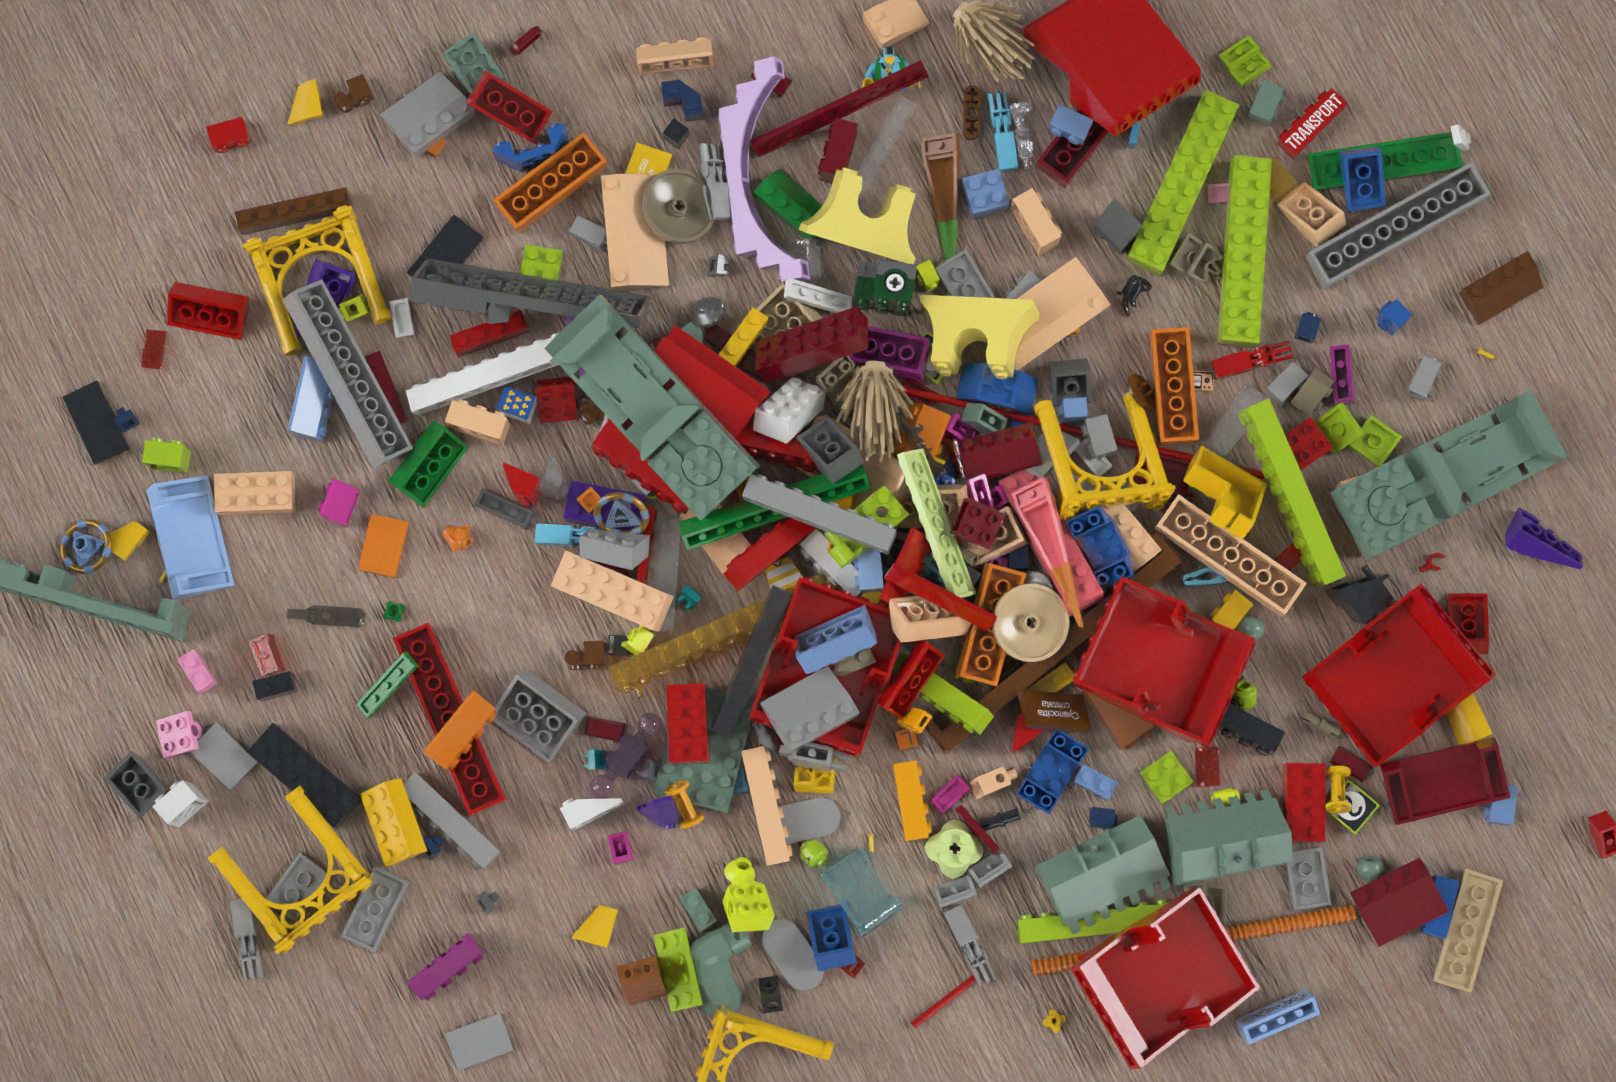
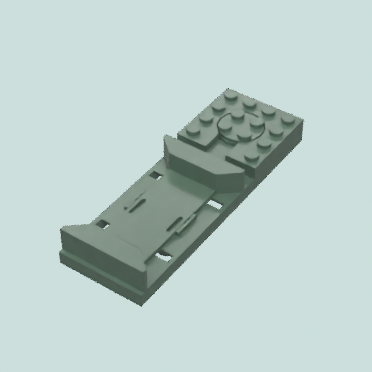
M1528 390L1515 399L1330 492V495L1367 561L1560 462L1567 455L1532 391ZM1494 413H1496L1501 422L1496 426L1490 417ZM1438 442L1443 453L1435 451L1432 445ZM1521 463L1524 464L1528 472V474L1524 476L1521 474L1517 466ZM1464 492L1471 502L1467 505L1461 499Z
M0 558V591L186 642L189 633L186 630L191 610L175 600L162 598L156 615L74 592L72 589L76 577L67 571L44 564L40 574L27 570L26 565L16 562L13 564L8 562V560Z

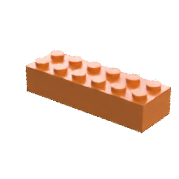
M583 132L493 199L494 204L516 233L519 234L608 167L607 161Z
M1189 327L1151 330L1149 333L1158 446L1196 444L1199 441Z
M991 563L984 564L974 605L993 614L997 602L1008 590L1024 584L1026 573ZM971 623L965 636L955 676L990 686L998 685L1006 653L998 645L992 626L988 631H985Z

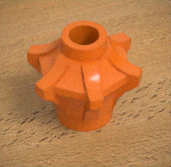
M448 525L444 529L443 538L449 543L452 552L455 553L458 549L462 551L464 547L468 548L471 545L472 538L469 535L470 527L468 525L461 527Z

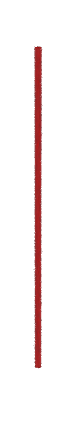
M903 386L906 390L904 392L907 395L961 408H965L967 403H973ZM987 406L1005 418L1024 423L1033 422V425L1041 426L1039 418ZM1059 423L1062 432L1083 436L1081 428ZM1114 436L1117 445L1139 449L1137 441ZM1156 446L1158 453L1161 455L1191 461L1194 457L1192 454ZM1236 465L1251 475L1264 479L1262 471Z

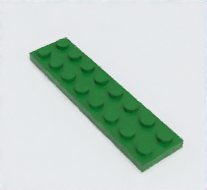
M1452 132L1307 154L1312 186L1316 191L1343 187L1339 151L1377 146L1382 153L1384 181L1454 171L1463 167L1460 150L1454 145Z

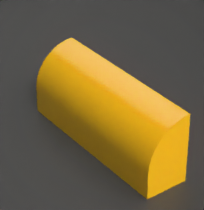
M1474 693L1445 713L1459 745L1478 741L1493 734Z

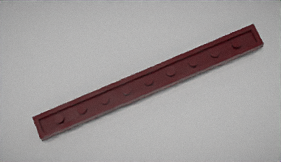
M922 60L763 134L751 140L750 143L759 158L835 122L836 118L841 119L924 80L929 75Z

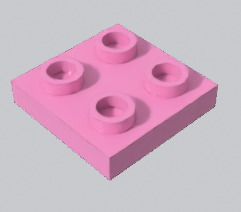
M191 711L156 720L163 758H170L199 749L197 739L201 737L202 729L197 722H193Z

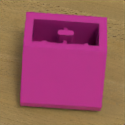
M333 478L332 483L329 482L327 485L325 501L322 500L320 503V515L329 522L347 528L360 491Z

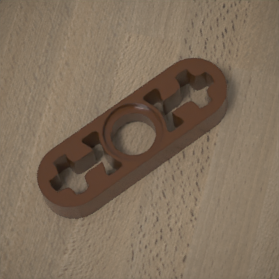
M970 85L964 91L963 135L967 140H975L980 134L981 91L977 86ZM970 91H974V94H977L974 97V103H970L971 97L967 95L970 94ZM974 108L977 111V115L969 117L967 110ZM970 122H974L973 129L977 131L973 135L966 131L970 129Z

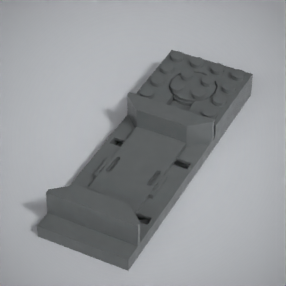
M426 258L411 278L409 300L419 305L428 303L433 304L437 308H444L446 306L451 307L455 311L469 310L471 313L478 315L486 313L490 307L488 323L494 324L508 322L516 307L577 317L595 298L602 295L631 327L640 328L649 309L651 296ZM622 327L615 336L620 340L628 331Z

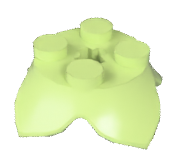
M956 819L945 823L938 834L932 835L924 847L927 856L932 861L937 862L942 873L951 879L962 876L970 864L979 861L984 852L980 840L969 832L968 827L963 822ZM953 843L960 847V851H957V854H953V851L949 850Z

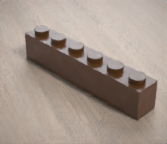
M347 187L235 211L238 230L242 235L332 216L334 215L333 212L337 211V208L341 206L352 207L350 193Z

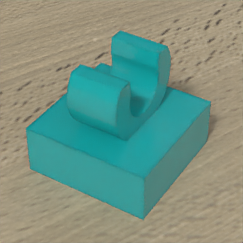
M687 585L678 596L676 604L678 605L682 601L686 604L683 609L684 611H687L689 608L693 610L702 597Z
M588 750V753L583 755V757H588V764L584 765L585 768H589V770L606 769L605 750Z

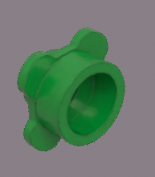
M392 601L387 602L386 612L383 614V617L386 620L392 619L395 622H400L402 620V611L405 610L404 605H397Z

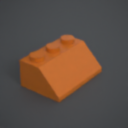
M912 402L913 405L909 404L908 409L913 419L909 415L908 419L906 417L903 418L902 422L905 433L902 432L901 427L899 428L902 443L896 439L894 440V453L891 455L898 459L897 455L902 452L923 448L928 464L931 466L951 416L925 404Z

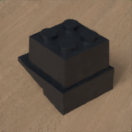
M1366 564L1361 570L1367 577L1350 584L1345 582L1325 591L1335 605L1340 606L1353 622H1371L1376 617L1375 614L1380 610L1384 611L1391 605L1390 602L1394 599L1383 583L1384 580L1390 577L1389 574H1374Z

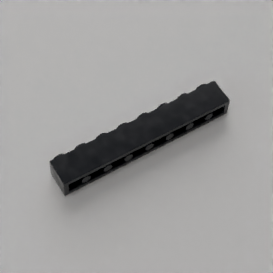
M772 585L711 724L712 730L731 737L793 596L790 591Z

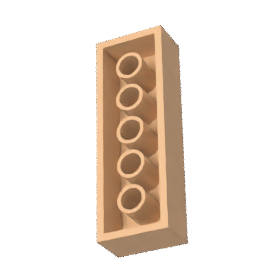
M566 550L551 583V586L657 632L660 631L674 598L670 594L589 559L581 558L579 555Z

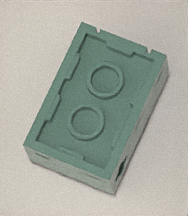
M474 32L442 52L445 61L469 95L485 70L506 82L504 75Z

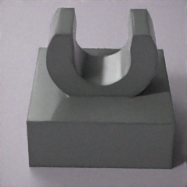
M723 255L709 257L707 276L716 277L729 274L728 271L724 270V265H729L730 262L725 260Z
M651 759L640 761V764L644 765L643 771H638L637 774L641 775V778L656 782L661 763Z
M484 891L477 896L475 901L485 915L495 909L494 902L500 897L496 891L489 896Z

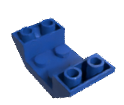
M557 123L551 125L550 129H547L551 144L543 143L538 145L536 149L530 151L529 149L522 150L518 155L514 154L511 142L502 141L497 143L495 147H492L496 160L519 172L536 168L564 147L568 139L565 124Z
M964 362L956 399L973 403L975 401L1012 409L1011 412L1030 416L1038 379L1019 370H1014L1013 377L998 379L993 375L987 363Z
M1100 505L1065 521L1073 539L1079 538L1094 568L1093 574L1102 589L1115 584L1116 581H1120L1121 577L1129 578L1134 575L1130 552L1113 518Z
M1054 730L1023 780L1016 795L1049 815L1090 748L1064 732Z

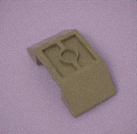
M849 356L835 360L816 377L817 385L821 389L826 390L825 396L839 413L842 410L841 407L844 401L842 402V398L837 402L835 401L855 376V364ZM856 398L846 420L850 425L852 422Z

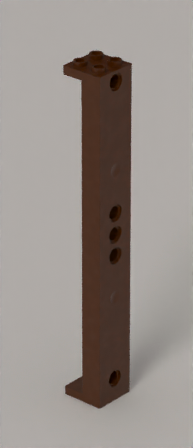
M1157 532L1152 535V539L1161 548V551L1154 560L1129 579L1149 588L1153 587L1182 562L1180 554L1167 545L1169 542L1163 534L1159 535ZM1114 592L1082 617L1083 628L1079 627L1077 622L1069 628L1065 642L1055 654L1041 661L1025 663L978 703L987 708L994 716L1018 696L1017 693L1019 691L1026 690L1078 648L1093 633H1096L1098 629L1097 622L1100 616H1104L1106 602L1109 598H1112ZM930 719L925 727L926 731L945 754L972 734L963 727L964 724L960 721L958 724L955 722L951 723L941 731L934 721Z

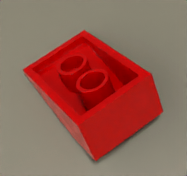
M1448 593V616L1479 654H1488V593Z

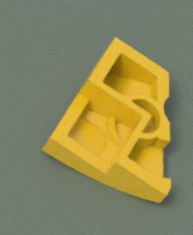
M316 79L304 82L298 86L288 120L289 126L323 117Z
M134 520L110 532L112 538L111 551L126 562L135 548L139 547L146 539L150 531Z
M801 766L795 768L793 785L796 793L833 794L835 770L827 772Z
M599 905L573 934L572 938L608 948L618 910Z

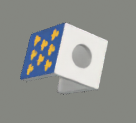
M506 386L497 405V410L509 418L530 425L537 407V397Z

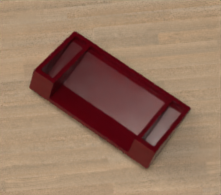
M1495 737L1380 764L1395 825L1511 798L1499 746Z

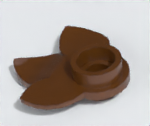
M583 396L577 401V409L583 410L582 419L585 425L593 423L598 418L603 422L605 414L590 397L586 398V396Z

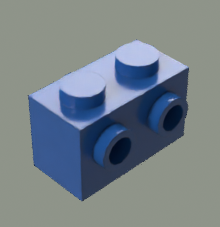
M1398 299L1393 302L1389 300L1378 311L1380 315L1376 320L1378 321V326L1392 336L1410 319L1412 314Z

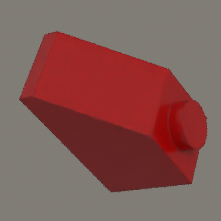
M1603 811L1588 817L1590 832L1602 859L1616 854V823L1609 813Z

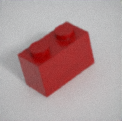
M243 116L206 126L210 144L215 153H226L231 148H244L247 144L251 143L247 124Z

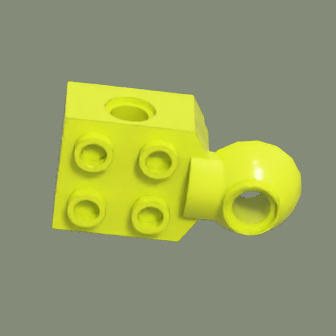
M740 857L730 861L725 866L724 873L732 884L727 887L722 903L732 932L769 930L775 914L765 885L754 880L755 870L747 858Z

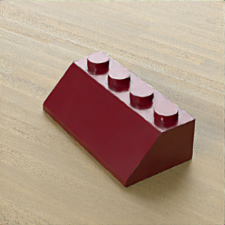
M1033 422L958 441L967 480L981 474H985L986 479L1043 465L1038 436Z

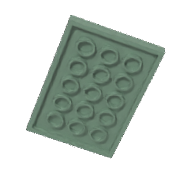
M707 688L710 763L671 765L669 763L667 737L653 795L668 797L664 792L668 786L681 780H687L689 787L685 790L693 805L729 813L743 758L741 751L745 750L752 722L748 717L754 699H747L731 737H728L711 728L725 692Z

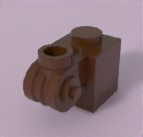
M364 74L346 80L350 90L348 95L339 92L334 96L337 108L342 110L343 113L352 111L354 106L368 105L371 103V100H374Z
M584 641V652L582 655H579L575 650H569L565 655V660L569 664L570 670H581V666H589L590 670L601 669L600 666H605L604 641Z

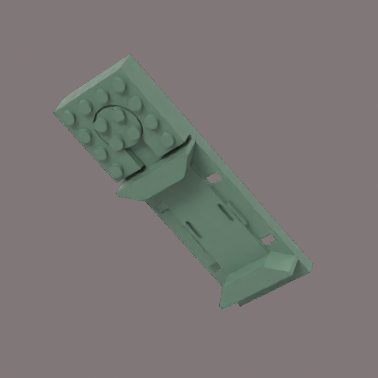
M602 295L595 298L544 348L553 357L550 360L552 364L558 363L640 451V459L642 461H649L648 465L700 521L760 467ZM624 327L628 333L619 340L615 334ZM580 367L586 371L581 378L575 373ZM671 378L676 384L667 392L662 386ZM630 418L634 424L627 430L623 423Z

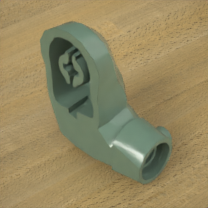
M729 923L722 925L721 929L706 933L689 946L703 1004L701 1007L711 1017H714L716 1009H721L722 1004L726 1005L725 1008H728L730 1011L736 1012L742 1002V991L733 977L728 959L733 954L736 956L751 947L752 944L746 931L732 932Z

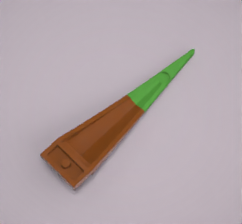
M957 133L921 138L922 159L935 207L945 261L956 253L961 162L959 134Z

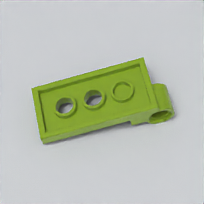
M885 485L854 509L858 512L857 515L871 516L876 519L875 522L880 524L886 522L893 525L894 528L909 517L907 511ZM885 508L887 515L882 518L878 517L876 514L877 509ZM824 533L834 546L829 554L841 568L850 564L868 549L866 546L832 533Z

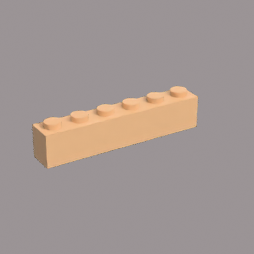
M761 746L741 751L766 864L769 866L790 861L789 857L793 856L791 845H786L785 838L789 836L786 826H782L781 818H784L782 806L778 807L776 801L780 799L778 787L774 788L772 780L776 779L773 768L769 769L768 761H771L769 749L765 750V747Z

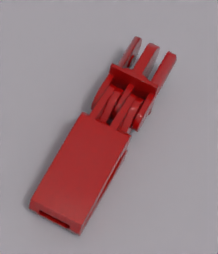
M1289 340L1258 347L1252 352L1245 350L1212 360L1211 364L1216 380L1250 372L1257 366L1262 368L1294 358L1293 354L1277 357L1292 351L1291 347H1284L1290 344Z

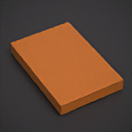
M371 514L358 570L396 578L409 522Z

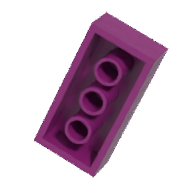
M868 326V349L848 356L855 364V367L858 365L859 368L865 366L868 361L885 362L886 367L893 368V375L923 381L932 345L930 338Z

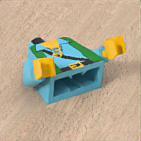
M893 47L883 48V57H877L876 62L872 63L865 73L862 88L910 64L904 61L902 56H895ZM920 81L917 82V83H915V84H913V85H918L919 88L921 87ZM909 87L902 89L900 91H906Z

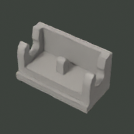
M1293 362L1267 387V390L1270 392L1268 395L1282 408L1297 394L1309 375Z
M999 849L997 854H991L967 871L978 888L1011 868L1012 865L1003 851Z
M969 875L933 887L939 908L977 895Z

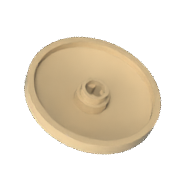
M1022 584L1013 587L999 599L993 612L997 616L996 622L992 625L994 637L1001 649L1017 660L1036 662L1049 658L1061 648L1069 631V615L1063 600L1053 590L1040 584ZM1027 619L1030 620L1029 626L1026 625Z

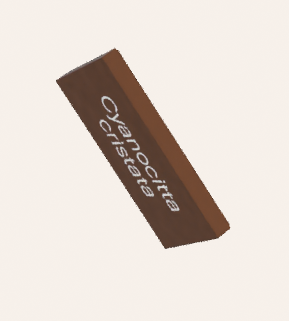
M1025 690L1017 693L1026 728L1089 732L1092 730L1084 698L1081 694Z

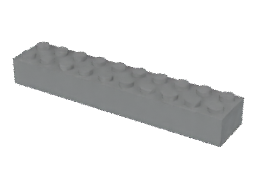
M1472 162L1313 249L1305 258L1325 290L1485 201L1491 193Z
M323 280L288 294L282 301L373 469L412 450L413 447Z

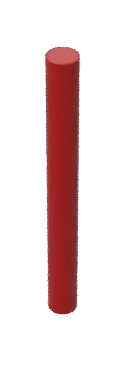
M973 975L910 1022L916 1029L977 982Z

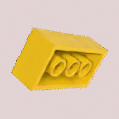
M401 778L385 781L360 793L385 867L405 862L427 851Z

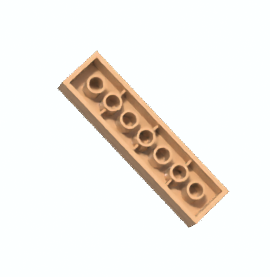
M1178 494L1154 529L1282 618L1307 583L1244 539L1233 536L1228 531V528L1225 527L1223 529L1216 526L1209 520L1210 516Z

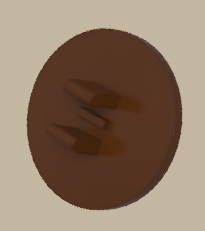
M1138 374L1130 375L1128 377V388L1133 399L1142 408L1149 409L1153 407L1154 389H1151L1148 381Z

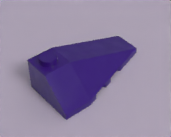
M315 258L307 285L323 280L338 308L343 298L347 297L351 292L357 274ZM297 328L296 334L301 335Z
M1521 508L1517 509L1505 533V545L1510 550L1522 555L1577 569L1583 567L1582 555L1565 541L1557 540L1553 535L1554 532L1551 529L1546 531L1538 524L1540 520Z

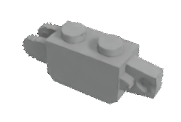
M809 743L791 754L788 753L784 745H780L779 755L788 757V761L792 762L793 765L831 772V770L846 771V766L833 763L834 759L848 760L849 758L848 754L834 751L832 747Z

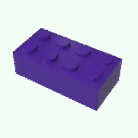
M571 481L563 518L566 522L600 528L595 522L593 512L589 514L577 501V498L590 487L600 497L615 492L633 495L641 500L645 506L647 504V496ZM614 500L609 501L601 508V515L605 523ZM628 502L631 505V511L642 520L639 508L633 503ZM638 525L613 528L620 531H629Z

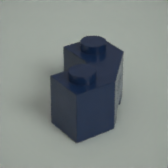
M681 80L661 82L664 107L683 104L685 122L704 120L701 95Z

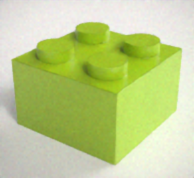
M151 438V441L145 440L142 463L153 470L188 474L191 451L178 440H171L170 443L163 442V439Z

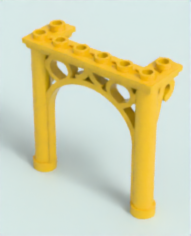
M345 205L337 208V211L333 212L334 218L326 217L320 223H310L305 225L303 229L290 230L281 237H270L267 242H263L261 238H251L246 241L247 243L242 244L249 256L252 257L283 345L282 351L284 356L295 355L302 351V347L289 312L282 301L284 299L282 284L291 266L307 255L318 252H332L347 258L356 269L374 324L384 323L392 319L391 312L386 307L356 223L357 216L351 206ZM338 233L341 235V239L335 247L325 243L328 235ZM321 235L320 240L323 246H319L318 243H312L309 239ZM346 240L352 256L341 249ZM300 243L299 248L295 250L296 254L293 256L292 251L288 247ZM287 252L289 254L285 264L274 263L273 258L277 253ZM271 266H273L275 269L281 270L278 275L277 282Z
M1130 392L1123 396V401L1137 441L1140 456L1138 464L1131 471L1115 477L1096 476L1080 469L1071 460L1067 452L1052 401L1044 400L1034 405L1036 416L1039 417L1059 483L1060 491L1057 492V503L1060 520L1064 519L1066 521L1075 517L1082 508L1093 509L1099 505L1111 507L1115 504L1129 505L1133 502H1147L1146 510H1160L1165 507L1173 494L1175 485H1171L1167 481L1145 410L1136 403ZM1144 461L1148 471L1141 469ZM1073 474L1079 477L1076 483L1074 481ZM1135 475L1143 477L1147 482L1146 484L1138 485L1133 481V477ZM1087 481L1094 485L1095 490L1086 491L1082 489L1081 483ZM1127 482L1129 488L1121 489V486H1124ZM1100 488H1106L1108 490L1100 491Z
M298 786L284 798L322 843L327 853V873L322 884L314 893L294 903L273 902L265 898L257 890L223 846L207 858L211 864L214 863L263 924L269 936L277 943L274 946L276 954H279L281 951L286 953L290 950L298 936L301 938L306 936L311 931L309 928L312 925L316 924L318 926L326 920V914L329 912L334 914L342 907L340 903L344 900L348 902L352 900L359 890L361 892L365 891L373 883L371 880L374 877L373 873L370 874L363 868L307 798L301 786ZM334 857L341 864L344 870H333ZM342 874L346 878L345 884L338 889L333 888L330 885L331 875ZM325 887L331 893H339L326 904L323 901V896L326 892L324 890ZM305 905V908L313 906L318 910L305 920L306 913L301 906ZM270 907L283 910L280 916V920L270 909ZM287 910H298L301 914L300 920L294 924L288 923L285 919Z
M722 1004L721 1009H716L712 1021L715 1028H710L707 1039L711 1040L709 1047H704L701 1056L705 1058L703 1066H698L695 1076L699 1077L698 1082H706L709 1070L712 1069L717 1075V1080L726 1082L727 1069L734 1056L742 1048L755 1042H771L826 1061L830 1059L835 1042L830 1040L823 1041L730 1011L728 1008H725L726 1005ZM740 1032H746L755 1036L743 1041ZM727 1033H733L737 1036L738 1045L734 1048H726L723 1044ZM719 1044L722 1052L729 1055H724L721 1060L714 1061L715 1051Z

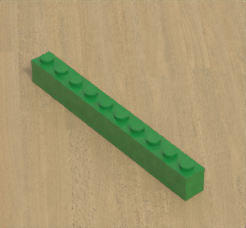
M863 464L833 484L823 474L785 486V488L791 490L792 488H797L809 497L811 494L818 496L825 503L871 489ZM743 500L713 510L701 521L695 516L678 522L685 547L687 550L787 516Z

